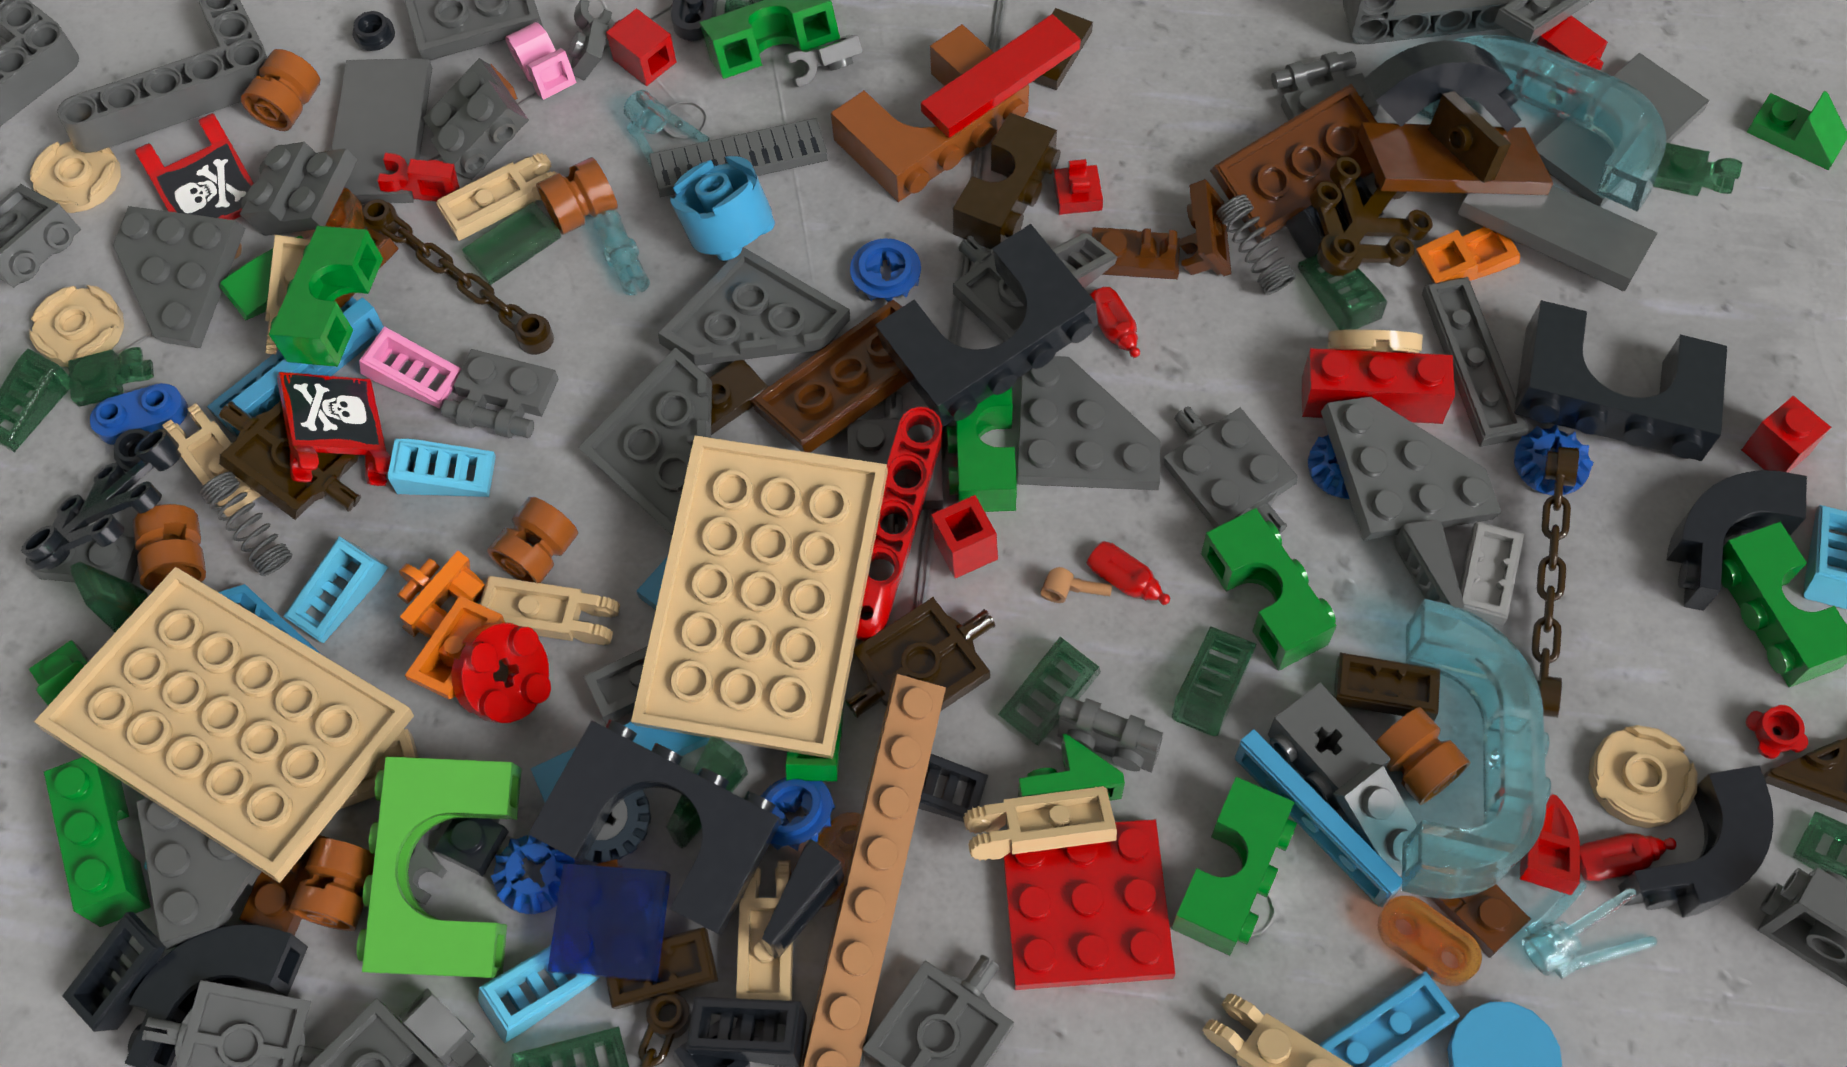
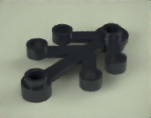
M158 429L148 434L136 446L135 454L141 461L127 473L117 463H111L102 468L94 477L95 483L86 501L78 494L71 496L57 509L58 515L52 525L39 529L25 541L21 551L26 556V564L33 570L43 568L50 570L66 560L70 554V549L95 540L101 547L114 543L123 534L125 528L112 514L131 506L139 514L151 510L159 503L162 494L149 481L137 485L130 491L128 490L154 467L160 472L172 467L181 457V453L178 450L179 443L166 429Z

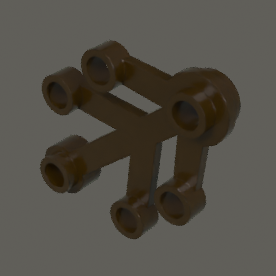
M1350 157L1339 158L1331 168L1330 178L1335 184L1321 182L1310 196L1311 204L1318 211L1325 237L1321 240L1318 247V262L1324 271L1333 276H1344L1352 273L1361 263H1389L1393 266L1401 267L1414 254V246L1409 239L1414 241L1422 240L1433 227L1432 219L1421 210L1411 211L1406 218H1378L1391 199H1400L1407 192L1381 191L1376 178L1375 185L1377 189L1363 207L1355 183L1361 174V168ZM1340 200H1342L1350 225L1345 232L1335 209ZM1364 236L1392 237L1386 245L1359 244Z

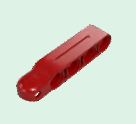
M927 407L909 409L903 414L898 425L887 462L888 474L871 563L878 559L890 562L894 567V572L888 579L883 581L874 580L868 575L856 639L866 641L886 628L896 592L903 577L941 447L942 423L940 417L935 411ZM925 425L933 431L934 435L930 440L919 443L911 440L907 433L913 426ZM911 469L917 472L921 479L912 488H902L896 484L894 477L901 470ZM890 514H898L904 517L907 521V526L901 533L889 534L880 526L883 518ZM864 613H870L873 615L868 620H863L861 618V616Z

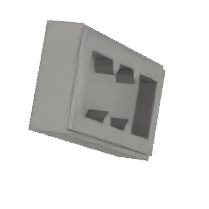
M1475 522L1471 530L1459 587L1464 603L1461 615L1504 625L1508 618L1524 538L1523 533Z

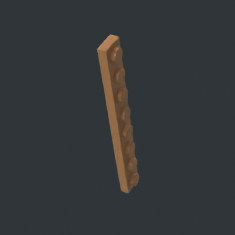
M900 674L893 678L801 1067H859L946 687Z

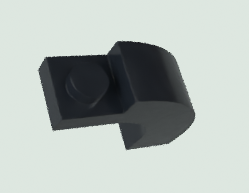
M1443 40L1420 44L1386 60L1364 78L1375 101L1400 126H1403L1426 106L1440 100L1442 94L1455 91L1459 96L1468 97L1479 102L1507 132L1522 121L1512 106L1518 99L1508 87L1513 82L1503 66L1491 53L1470 43Z
M1750 471L1728 477L1713 485L1700 496L1676 528L1667 552V561L1682 563L1678 576V586L1685 589L1684 607L1704 611L1721 591L1723 542L1725 538L1737 534H1747L1780 521L1788 534L1792 535L1806 519L1807 476L1781 471Z
M1760 765L1709 773L1697 784V793L1694 800L1704 827V845L1699 858L1686 863L1634 871L1618 885L1625 906L1644 903L1647 910H1655L1678 903L1681 915L1685 918L1697 915L1718 905L1750 880L1766 857L1773 833L1772 802Z
M232 925L217 928L197 935L177 946L150 970L129 1002V1005L146 1013V1016L130 1036L128 1042L129 1054L125 1064L131 1067H171L176 1056V1045L149 1040L143 1041V1031L149 1030L167 1034V1030L146 1027L149 1016L182 1023L193 1008L200 980L240 988H256L288 996L308 946L291 933L259 925Z

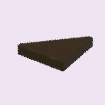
M1847 738L1825 745L1777 768L1769 769L1763 775L1766 784L1847 813Z

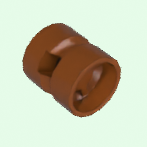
M275 49L269 54L259 69V76L252 79L241 95V103L247 112L260 123L278 131H288L302 113V104L308 103L314 95L321 79L311 64L302 57L287 50Z
M593 157L569 168V176L567 177L556 173L536 183L541 200L553 223L562 235L585 225V216L587 215L597 219L618 209L613 190L601 167Z
M528 497L512 518L514 528H504L490 545L487 552L499 567L515 579L541 583L554 566L552 556H562L579 533L575 525L555 507L539 498Z
M165 504L157 505L151 510L142 514L138 513L133 519L135 547L139 551L137 554L139 580L145 589L153 592L175 567L200 582L206 578L203 549L200 547L199 518L194 509L184 505Z
M1421 707L1412 710L1399 719L1376 741L1380 748L1391 758L1386 768L1390 772L1401 771L1404 774L1401 784L1419 805L1425 804L1442 792L1471 764L1469 759L1451 740L1440 741L1438 739L1441 729Z
M328 838L316 839L305 866L306 871L311 876L309 879L299 882L289 912L303 920L324 927L343 931H355L364 907L363 897L360 895V892L363 890L366 877L373 875L375 854H371L367 849L344 841Z

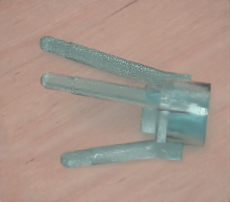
M646 90L636 91L624 104V115L631 121L627 126V131L636 139L651 168L649 154L654 152L644 134L660 132L667 122L700 142L710 141L708 136L672 113Z
M1580 881L1572 895L1564 894L1539 920L1525 928L1528 935L1522 938V945L1527 956L1542 974L1549 976L1556 972L1563 979L1578 969L1654 947L1657 944V939L1654 936H1648L1576 957L1575 952L1581 949V943L1577 935L1635 898L1637 895L1636 891L1633 888L1626 889L1571 925L1564 921L1555 924L1554 922L1586 889V883Z

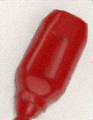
M1102 287L1094 290L1089 295L1096 302L1098 326L1111 343L1117 345L1119 349L1129 351L1131 357H1138L1140 349L1136 347L1138 340L1136 334L1137 325L1120 296L1111 287Z
M1102 541L1087 559V565L1095 574L1126 595L1133 598H1142L1145 601L1159 600L1162 605H1167L1170 602V596L1163 593L1159 581L1154 578L1153 572L1149 567L1115 544Z
M1626 833L1583 843L1580 845V874L1584 880L1603 881L1629 875L1634 871L1649 868L1653 861L1660 859L1666 852V849L1675 850L1677 843L1671 837L1663 841L1652 835L1644 836L1638 833Z

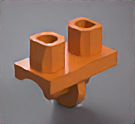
M456 551L432 580L430 578L440 566L430 558L419 570L407 563L399 570L400 575L407 584L400 590L397 596L408 604L420 592L400 615V619L404 622L402 628L413 637L420 632L424 636L431 638L447 615V612L440 607L450 596H453L455 599L462 596L476 603L482 597L485 584L471 571L469 558L460 551Z

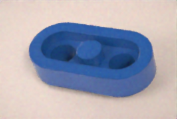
M165 383L155 384L101 401L90 415V425L103 442L114 445L122 433L131 429H142L152 433L155 430L164 428L162 425L169 420L180 425L187 416L188 404L176 387Z

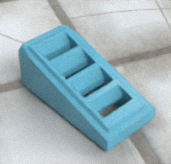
M395 439L388 479L397 494L489 497L496 455L494 451L416 439ZM413 463H415L414 472H412ZM430 463H436L434 475L428 474ZM450 464H456L454 478L448 477ZM469 464L476 465L473 481L466 480Z
M1819 505L1815 513L1804 581V597L1808 600L1847 609V536L1829 532V529L1847 533V511Z
M339 536L284 614V617L319 642L324 643L379 582L388 566L359 546ZM351 561L360 566L355 574L346 568ZM338 576L349 582L344 590L333 583ZM324 591L337 598L333 606L320 598ZM311 606H314L326 615L321 623L306 613Z
M573 933L480 986L478 1002L502 1041L506 1043L600 978V974ZM561 956L565 957L577 977L570 981L556 962ZM544 968L557 987L552 992L549 991L538 974ZM525 981L538 999L532 1004L529 1003L519 987ZM505 995H508L518 1011L512 1016L501 1001V998Z

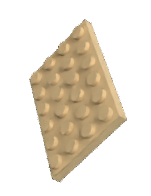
M694 435L631 719L635 726L833 759L887 480V464Z
M175 567L34 722L47 734L280 883L414 715L410 707Z

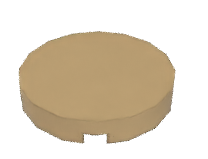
M57 141L48 146L36 158L30 170V180L33 183L34 191L60 204L67 213L86 211L104 202L115 191L121 178L120 163L110 147L97 152L85 153L77 150L71 142L60 145Z
M86 285L88 289H76L75 286L62 288L46 297L35 309L31 318L34 322L32 331L29 329L30 340L44 359L56 366L75 368L92 364L106 356L119 342L123 332L124 319L121 309L108 292L97 286Z
M1335 330L1328 333V349L1419 353V351L1422 352L1423 334L1390 330Z
M1635 725L1611 733L1600 742L1589 762L1588 779L1595 798L1608 814L1627 825L1653 828L1669 824L1689 808L1697 793L1698 774L1694 763L1690 764L1688 757L1683 753L1685 748L1677 739L1659 729Z

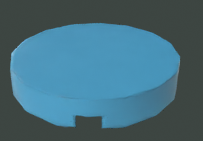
M1488 1002L1471 1009L1453 1028L1447 1047L1449 1067H1562L1560 1046L1549 1025L1532 1010L1512 1002Z

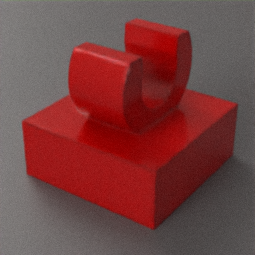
M1086 159L1068 161V168L1054 169L1053 181L1059 215L1102 211L1103 196L1097 165L1087 166Z

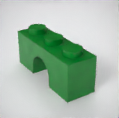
M763 0L699 22L709 58L723 79L763 66L760 53L769 47L779 44H793L800 51L804 52L840 39L831 0Z
M316 227L310 243L306 245L303 251V258L297 272L288 284L287 294L280 310L271 322L269 336L287 362L338 367L352 335L353 328L334 300L348 293L369 294L383 261V257L367 229Z
M1012 387L1002 394H993L979 403L971 415L963 420L956 421V426H947L948 454H957L958 467H949V495H959V502L976 495L985 512L1016 511L1015 447H993L980 439L982 435L991 430L1012 429Z
M1257 508L1206 532L1201 555L1226 592L1242 584L1254 583L1265 587L1273 595L1275 603L1258 612L1252 632L1278 671L1329 645L1337 626L1335 624V614L1331 606L1325 599H1318L1308 584V575L1302 564L1297 559L1292 560L1282 546V538L1278 529L1271 521L1265 522Z
M1780 521L1727 541L1723 546L1721 585L1730 591L1740 608L1741 617L1745 625L1755 632L1767 651L1769 664L1775 672L1781 674L1790 688L1841 669L1847 664V624L1835 606L1817 612H1808L1798 609L1785 597L1782 586L1788 584L1807 562Z
M85 757L44 771L73 911L95 925L103 927L121 920L126 912H134L136 914L151 908L141 862L128 851L118 827L117 821L130 817L122 782Z
M1239 777L1235 778L1211 838L1230 846L1237 853L1241 861V871L1229 877H1217L1196 868L1175 917L1172 930L1229 956L1237 941L1248 944L1259 918V915L1250 911L1257 894L1267 897L1278 872V868L1269 865L1276 848L1286 851L1297 825V822L1288 819L1295 803L1294 801Z

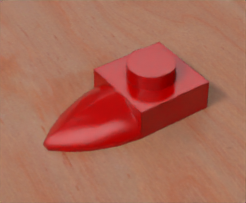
M1552 794L1537 805L1530 817L1528 829L1521 838L1520 880L1572 895L1580 884L1579 834L1574 819L1565 804L1557 795Z

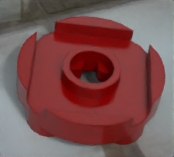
M488 623L471 631L461 643L466 645L461 652L460 659H454L451 679L458 702L469 713H475L479 718L488 722L512 723L529 715L538 704L543 703L549 697L551 683L548 679V658L537 633L532 628L512 623ZM501 659L504 665L508 666V678L505 683L503 681H495L493 673L499 670V661Z

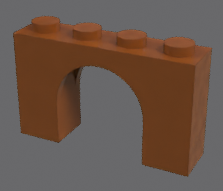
M961 24L930 45L931 74L945 86L994 52ZM1029 84L950 138L936 126L920 128L899 122L863 90L831 112L833 138L899 203L911 193L920 192L931 179L944 170L953 169L964 156L977 147L981 148L987 145L994 135L998 133L1009 112L1024 117L1028 112Z

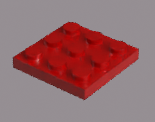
M1156 819L1115 822L1117 829L1116 841L1012 854L1011 851L1003 857L1015 990L1174 979L1176 973Z

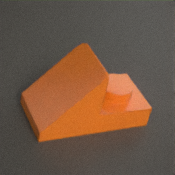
M459 596L405 674L406 679L449 700L456 697L452 686L451 669L454 659H460L461 652L466 645L461 643L471 631L482 625L505 623L502 614Z

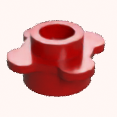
M1778 705L1770 708L1766 713L1753 711L1746 718V726L1754 731L1759 741L1758 751L1765 758L1775 759L1781 752L1789 750L1799 753L1808 745V738L1804 734L1805 726L1802 718L1787 705ZM1773 728H1777L1781 732V735H1775L1773 733Z

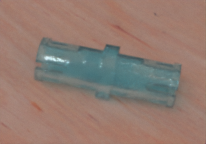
M614 210L605 211L611 223L609 227H607L602 214H598L593 221V226L605 246L603 255L609 266L614 267L623 292L626 295L638 294L632 282L634 278L641 292H644L649 287L650 280L638 259L639 249L637 244L628 237L620 214Z

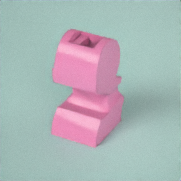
M534 22L505 37L516 63L523 70L527 80L533 83L537 95L543 100L576 83L566 51L562 48L555 50L547 32L539 23Z

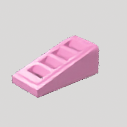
M385 326L359 360L360 373L365 377L437 408H441L443 402L453 391L454 384L461 371V368ZM391 354L398 356L390 367L384 364ZM407 360L413 362L405 375L399 372ZM422 367L429 369L420 383L414 380ZM439 373L446 376V378L435 392L428 387Z

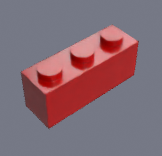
M1310 348L1302 374V417L1323 418L1321 410L1327 403L1372 397L1410 422L1443 424L1455 397L1453 355Z

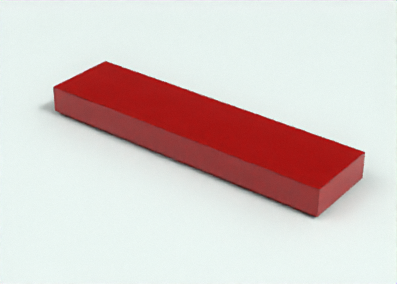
M1051 14L921 102V112L941 132L950 138L1078 51L1081 39L1057 17Z

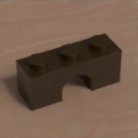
M1009 112L991 143V171L1007 177V179L999 182H988L974 176L970 178L953 207V235L966 240L968 236H972L981 246L992 250V248L1021 230L1024 211L1027 206L1033 207L1036 204L1042 190L1044 176L1046 173L1052 175L1059 162L1061 151L1056 149V129Z

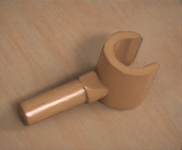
M1056 567L1048 573L1041 589V596L1054 603H1064L1069 590L1077 593L1083 592L1110 597L1112 585L1074 578V575L1069 570L1063 567Z

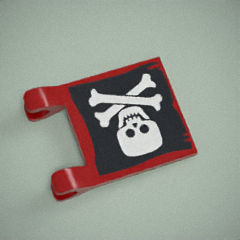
M212 113L199 119V123L212 145L166 167L150 143L135 149L136 155L169 212L229 220L241 217L242 199L254 183L215 114Z
M279 372L277 382L290 447V473L292 480L311 482L313 478L311 470H316L319 464L317 453L365 455V476L369 485L385 486L391 456L386 451L371 379Z

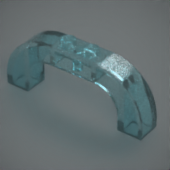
M1476 35L1453 40L1481 47L1498 59L1513 82L1508 87L1517 99L1591 130L1605 139L1613 153L1604 164L1596 194L1634 211H1639L1653 189L1666 148V132L1662 118L1655 106L1644 94L1614 76L1535 43H1528L1523 39L1503 35ZM1440 100L1426 106L1418 114L1432 120Z
M1424 599L1406 625V663L1441 669L1440 675L1448 677L1462 686L1474 699L1479 708L1483 722L1484 820L1482 826L1475 828H1458L1422 820L1402 843V891L1432 898H1463L1483 892L1497 884L1530 851L1540 836L1546 815V804L1551 793L1550 778L1545 776V758L1549 750L1550 739L1549 734L1544 732L1543 703L1537 680L1529 664L1515 645L1504 634L1482 618L1452 605Z

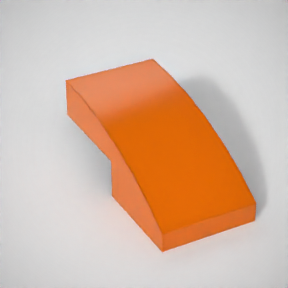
M1482 227L1464 236H1461L1459 230H1456L1416 248L1418 257L1432 282L1436 284L1469 277L1471 281L1520 263V253L1512 239L1486 227Z

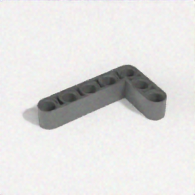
M0 0V37L8 42L0 48V127L72 72L79 62L78 53L59 24L29 0Z
M199 0L217 48L65 99L59 105L57 113L72 145L81 152H97L240 103L241 95L252 79L259 76V69L267 59L264 46L241 1Z
M1343 0V8L1352 39L1359 44H1375L1504 29L1494 21L1498 10L1513 0Z

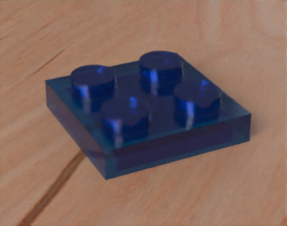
M563 864L547 971L554 974L657 982L671 874L660 870Z

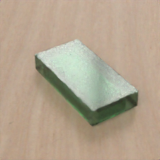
M532 202L463 248L462 251L468 262L488 284L492 285L560 239L561 234L559 228Z

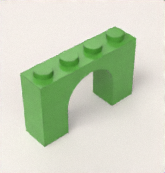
M408 757L385 758L384 770L378 771L375 780V798L377 801H381L379 821L373 822L369 834V850L371 854H375L373 875L366 877L363 887V904L365 907H369L367 929L360 931L357 941V958L359 961H363L362 972L496 978L503 974L507 925L490 922L444 921L430 915L419 905L411 891L408 870L412 852L418 841L428 830L443 821L463 817L517 820L521 767L513 762Z

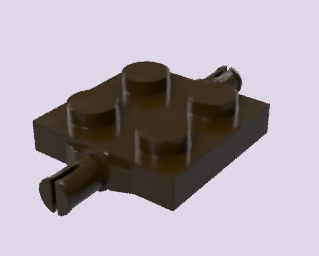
M232 401L228 403V407L226 405L223 407L219 417L239 430L240 433L237 440L220 454L219 464L229 472H233V475L294 520L315 501L325 496H329L348 512L358 504L361 495L340 482V479L358 461L359 455L317 453L319 464L316 470H311L313 476L311 482L293 481L290 473V447L281 401L270 411L259 414L256 417L250 416Z
M932 597L855 647L853 657L867 675L869 686L845 700L850 711L858 718L859 715L879 702H882L887 707L893 678L897 674L946 687L941 711L990 679V670L976 653L973 640L996 626L992 616H989V612L983 609L961 625L958 621L948 616L934 597Z

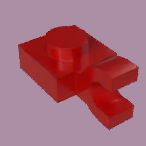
M384 154L383 161L386 170L396 171V173L390 175L379 174L377 181L380 191H412L414 199L438 202L437 200L460 189L454 164L444 163L439 160L410 159L409 165H407L405 159L400 155Z

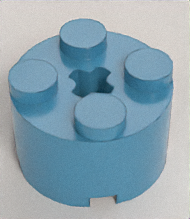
M738 156L725 157L727 164L714 166L712 160L693 167L678 179L673 187L676 196L674 199L670 197L671 204L692 247L703 254L717 255L718 259L722 261L737 257L741 253L742 247L748 245L760 235L768 233L775 226L771 206L752 164L747 159Z

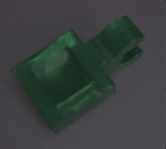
M1665 142L1659 156L1653 187L1698 196L1702 187L1712 189L1718 193L1731 194L1735 179L1740 177L1742 162L1733 158H1723L1715 162H1708L1709 151Z
M140 347L125 349L119 356L112 349L68 361L70 396L79 407L124 394L123 384L146 381L154 377L153 362L151 359L143 361V353Z

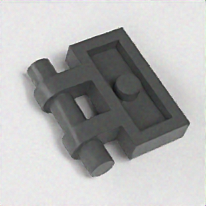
M1352 51L1340 55L1337 52L1322 55L1320 60L1303 64L1301 61L1287 64L1285 70L1271 74V82L1274 89L1289 86L1291 90L1290 93L1283 94L1281 107L1288 121L1351 83L1372 115L1376 116L1379 104L1375 101L1365 82L1363 73L1346 77L1343 72L1356 68V57ZM1320 77H1324L1327 81L1312 87L1308 82Z
M471 349L454 384L458 396L466 397L467 399H463L461 402L446 399L443 402L441 413L444 417L456 419L457 424L460 426L474 428L476 425L494 429L495 434L512 438L514 435L530 438L534 431V421L525 419L523 416L525 413L543 416L559 379L554 369ZM489 403L505 408L498 412L486 409L485 407Z
M1065 695L1058 712L1060 718L1057 737L1062 738V734H1067L1089 750L1112 757V761L1123 769L1134 772L1143 769L1152 773L1159 755L1163 732L1145 726V720L1130 715L1129 719L1105 711L1101 709V703L1086 698L1082 702Z

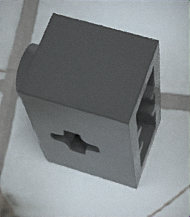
M1321 682L1275 716L1268 732L1271 747L1288 764L1292 762L1304 775V780L1335 811L1341 808L1333 794L1336 790L1369 764L1375 763L1386 768L1391 760ZM1316 747L1320 750L1329 747L1333 752H1331L1330 750H1325L1322 753H1320L1316 749Z

